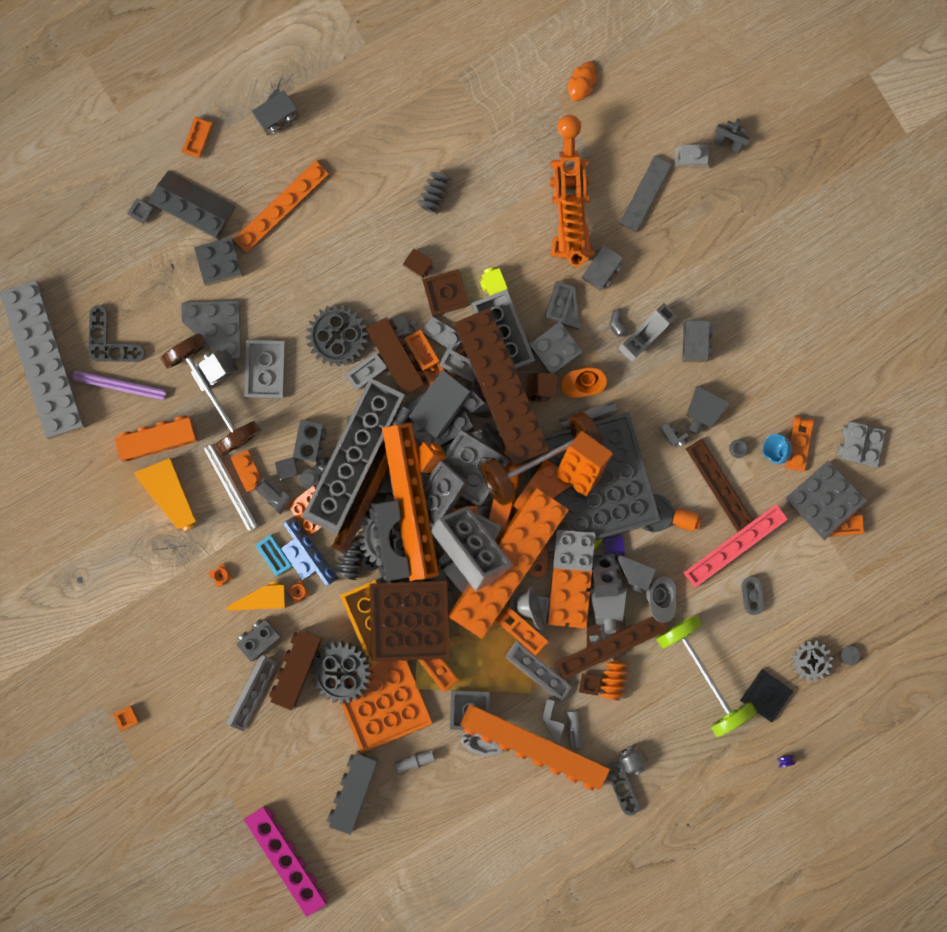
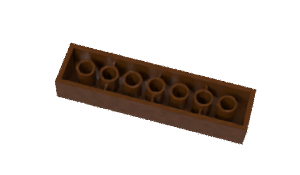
M490 308L454 322L514 467L550 452Z

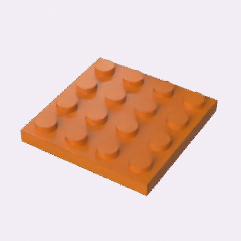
M381 661L368 667V670L372 671L373 674L368 675L372 682L366 683L370 688L367 690L363 689L365 695H359V699L356 701L352 698V702L349 704L346 700L344 704H341L361 754L433 724L407 661ZM349 678L348 684L351 687H354V680ZM336 681L332 682L334 687L336 686Z

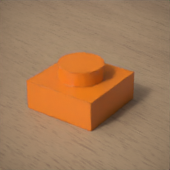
M132 706L113 714L120 731L139 723Z

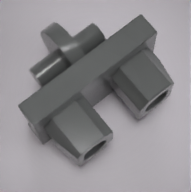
M737 119L735 123L727 122L726 126L732 129L718 124L715 130L714 142L724 146L728 137L734 140L731 150L740 153L744 145L747 146L750 137L739 133H744L745 127L740 126L741 120Z

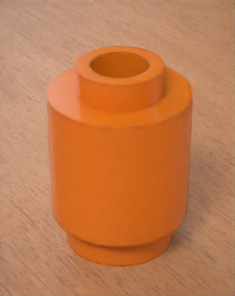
M677 509L672 523L676 524V527L694 532L695 529L699 530L702 519L698 518V513L686 509Z

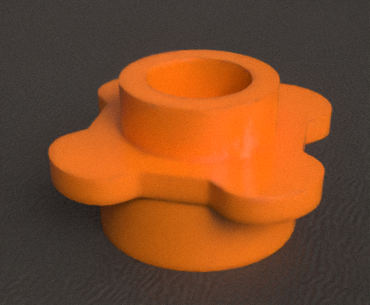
M220 564L217 569L211 570L209 573L217 587L223 586L224 582L232 579V575L227 572L224 564Z
M301 580L287 588V593L291 594L294 603H299L300 599L309 596V590L305 589L304 582Z

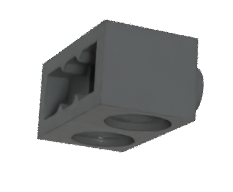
M300 420L293 458L317 462V459H321L323 448L320 447V442L325 440L326 429H323V424ZM315 427L317 435L312 438L308 437V428ZM312 446L314 449L313 454L305 456L303 454L304 447Z

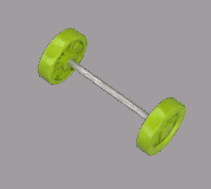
M694 614L659 635L656 640L662 649L681 640L726 712L722 718L710 726L714 735L720 737L747 722L757 714V711L751 702L731 711L687 639L690 633L703 625L699 616Z

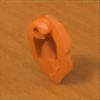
M585 62L574 69L568 81V93L573 101L582 100L592 93L598 79L593 62Z

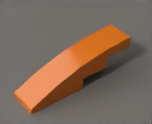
M420 329L404 339L431 386L444 369L438 366L440 362Z

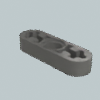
M612 762L607 766L610 769L608 778L620 807L626 815H635L639 810V804L627 775L620 763ZM612 766L620 768L618 772L619 777L622 778L624 776L625 780L613 783V780L617 779L614 774H610ZM625 783L628 786L626 794L618 793L617 787L619 784ZM631 794L632 798H629L631 804L635 803L634 811L625 810L627 806L626 800L621 802L620 798L628 797Z

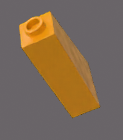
M171 458L134 472L136 478L178 530L183 529V531L194 528L193 524L197 523Z

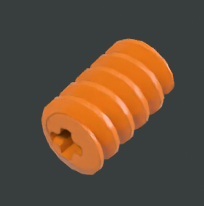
M610 660V663H605L604 665L609 670L603 671V674L607 675L608 678L602 679L607 685L600 688L605 693L599 694V696L621 701L618 698L624 697V694L619 690L625 689V686L620 683L627 680L622 675L628 674V671L623 669V667L629 666V663Z

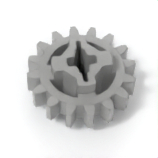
M807 641V646L800 643L801 649H794L797 654L791 655V658L795 659V662H792L791 665L796 666V669L793 671L794 673L800 672L798 678L801 679L806 676L805 681L809 682L810 678H812L813 682H817V677L823 680L824 673L829 675L827 668L833 667V665L829 664L833 657H828L827 654L831 651L824 650V644L819 647L818 641H815L813 645L811 641ZM814 649L819 650L823 656L816 655ZM806 650L805 657L800 659L801 654ZM810 656L816 659L813 667L807 663V660H810ZM824 663L823 668L818 672V667ZM801 667H807L810 674L805 673Z

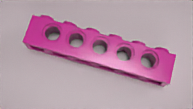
M263 806L247 816L244 821L305 916L308 917L327 904V896L322 889L318 890L315 885L317 880L312 873L308 874L304 868L307 865L301 856L297 857L295 854L296 848L292 841H287L284 837L285 831L280 824L277 825L273 820L275 815L270 808L266 809ZM262 823L270 824L271 831L269 833H264L261 830ZM279 839L282 843L281 848L274 849L271 841ZM284 855L290 856L292 864L284 865L282 857ZM298 871L303 875V879L295 881L292 878V874ZM303 889H312L313 896L310 898L305 897Z

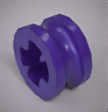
M794 754L778 757L777 761H780L779 768L795 765L796 762L793 761Z

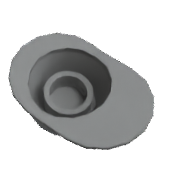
M666 576L659 577L649 586L646 598L650 604L652 616L657 621L665 623L672 620L675 615L676 586L671 578Z
M530 585L528 591L514 596L516 612L522 619L534 621L536 627L543 631L544 618L538 603L535 587Z

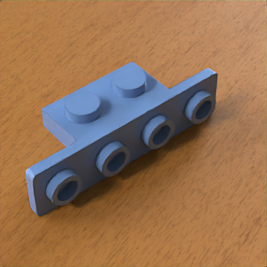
M295 517L285 521L283 524L293 537V540L282 547L281 550L301 579L304 580L316 571L326 586L337 580L335 572L324 560V556L315 547L313 540L306 534L301 523Z

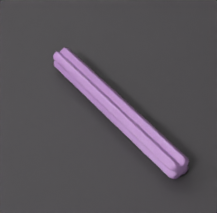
M74 371L72 380L160 400H165L166 390L81 371Z

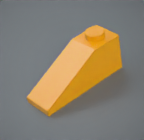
M280 581L269 582V586H263L227 606V611L286 608L285 585H280Z

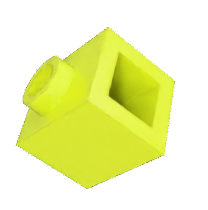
M495 267L484 270L485 274L481 276L482 280L479 281L483 291L487 290L489 296L506 289L508 291L500 268L495 269Z

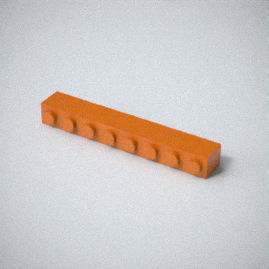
M412 423L382 428L395 500H398L401 518L399 525L404 553L408 562L409 581L439 576Z
M469 704L460 723L465 728L464 732L472 736L477 733L482 736L481 740L490 744L494 741L499 744V748L507 752L509 749L516 751V756L524 760L526 757L533 759V764L540 767L546 765L550 767L549 771L557 775L564 773L567 775L566 779L577 783V780L584 783L583 787L592 791L594 788L601 790L610 771L604 765L472 704Z

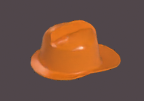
M584 366L578 370L568 372L561 381V389L570 398L596 395L604 390L607 379L600 369Z

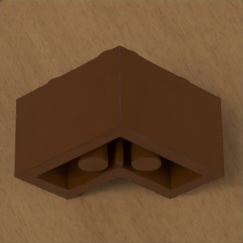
M516 371L527 397L531 398V401L549 402V398H556L558 375Z

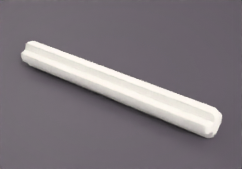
M213 444L206 446L204 450L246 528L249 531L255 529L257 524Z

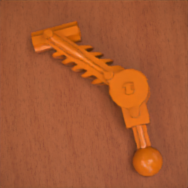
M568 114L563 116L557 124L558 133L564 137V151L559 152V160H551L550 166L553 168V178H550V187H553L554 192L552 202L553 204L558 203L559 212L558 237L560 251H557L556 256L557 258H567L573 267H580L585 262V257H594L595 251L593 249L590 250L589 228L585 214V202L590 201L589 195H586V186H589V176H586L585 171L589 161L587 159H580L578 151H575V137L581 131V122L576 116ZM567 161H574L573 165L565 166ZM574 187V195H565V188Z

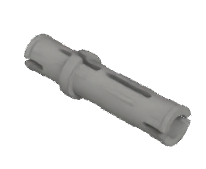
M614 400L582 412H585L592 420L618 411ZM571 416L559 419L563 430L570 428L569 420Z

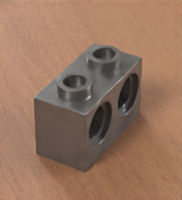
M614 554L593 555L592 579L595 598L618 596V588H622L621 576H617V573H619V562L615 561Z

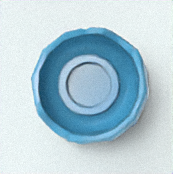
M772 434L765 439L763 456L769 459L770 462L783 464L791 457L793 448L791 441L787 437L780 434Z

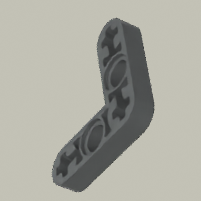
M99 305L92 307L89 314L88 353L90 358L101 362L142 361L145 351L139 345L107 344V310ZM98 309L104 313V316H100V323L104 322V326L93 325V322L97 323V317L94 316V313H97ZM96 328L103 330V336L100 339H96L93 336V331ZM96 347H99L101 351H106V347H109V358H106V354H99V358H96L93 351H96ZM125 347L128 348V352H134L135 348H137L141 355H138L137 359H134L133 355H127L128 359H124L126 355ZM120 348L122 350L121 357L113 358L112 350Z

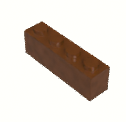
M386 316L367 327L366 330L402 393L406 395L424 385L426 377L421 368L417 370L414 364L416 359L412 352L408 353L404 346L407 344L402 335H397L395 322L392 318L389 320Z

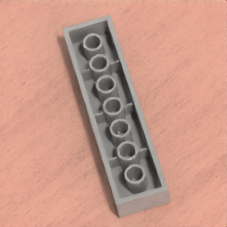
M35 280L1 291L0 297L46 438L52 439L86 428L39 282Z
M372 378L369 379L303 513V519L336 535L338 534L384 439L382 428L390 427L405 394Z

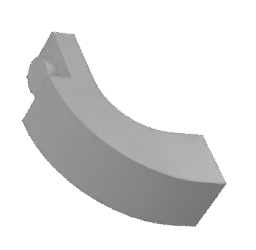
M663 303L618 349L632 362L678 316Z

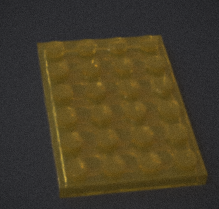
M448 616L450 659L443 660L459 680L448 690L531 693L532 679L505 658L514 642H519L515 637L494 621L483 639H481ZM510 616L506 623L511 625L515 619ZM525 620L530 626L534 628V621ZM417 660L415 689L441 690Z

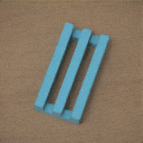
M271 534L255 545L276 577L292 567V564ZM270 540L278 553L281 555V557L287 564L285 567L282 565V563L280 562V560L278 559V557L276 556V554L274 553V551L272 550L267 541ZM261 545H265V547L267 548L275 562L280 567L279 571L276 570V568L274 567V565L262 549Z

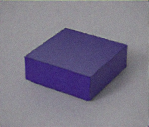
M622 535L603 539L606 554H614V556L625 554Z

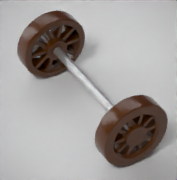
M199 333L180 342L164 353L160 359L167 369L184 361H187L231 432L215 444V448L220 456H223L253 439L261 432V429L256 421H251L235 429L191 358L207 345L204 337Z
M581 411L570 417L569 423L574 439L583 431L604 446L598 428L585 412ZM573 440L509 473L493 457L483 461L480 466L481 473L494 499L503 506L514 501L515 491L510 478L568 449Z

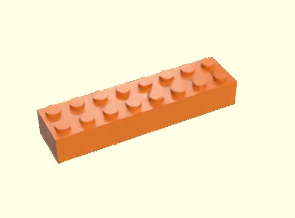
M533 487L496 543L513 566L492 584L477 591L469 583L448 616L483 639L568 512V509Z

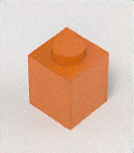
M423 442L417 451L420 471L424 473H432L440 460L444 461L446 458L442 447L434 442Z

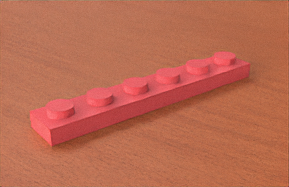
M775 504L683 573L694 588H696L788 520L778 505Z

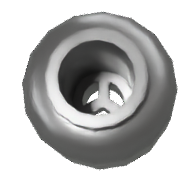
M631 745L620 752L618 760L627 774L634 773V775H638L645 770L644 766L647 764V759L639 747Z

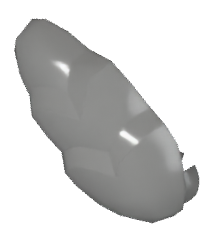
M464 732L461 736V743L472 753L484 757L502 753L498 743L494 741L491 744L481 740L482 736L477 733L472 736Z

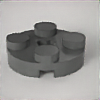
M653 494L661 522L643 527L642 529L649 532H659L671 524L673 507L664 496Z

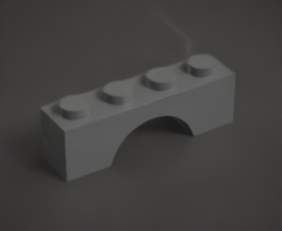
M391 499L371 503L370 517L375 523L373 536L378 542L376 555L381 561V565H379L380 576L386 581L410 577L407 558L397 555L389 545V532L392 526L401 520L398 500Z

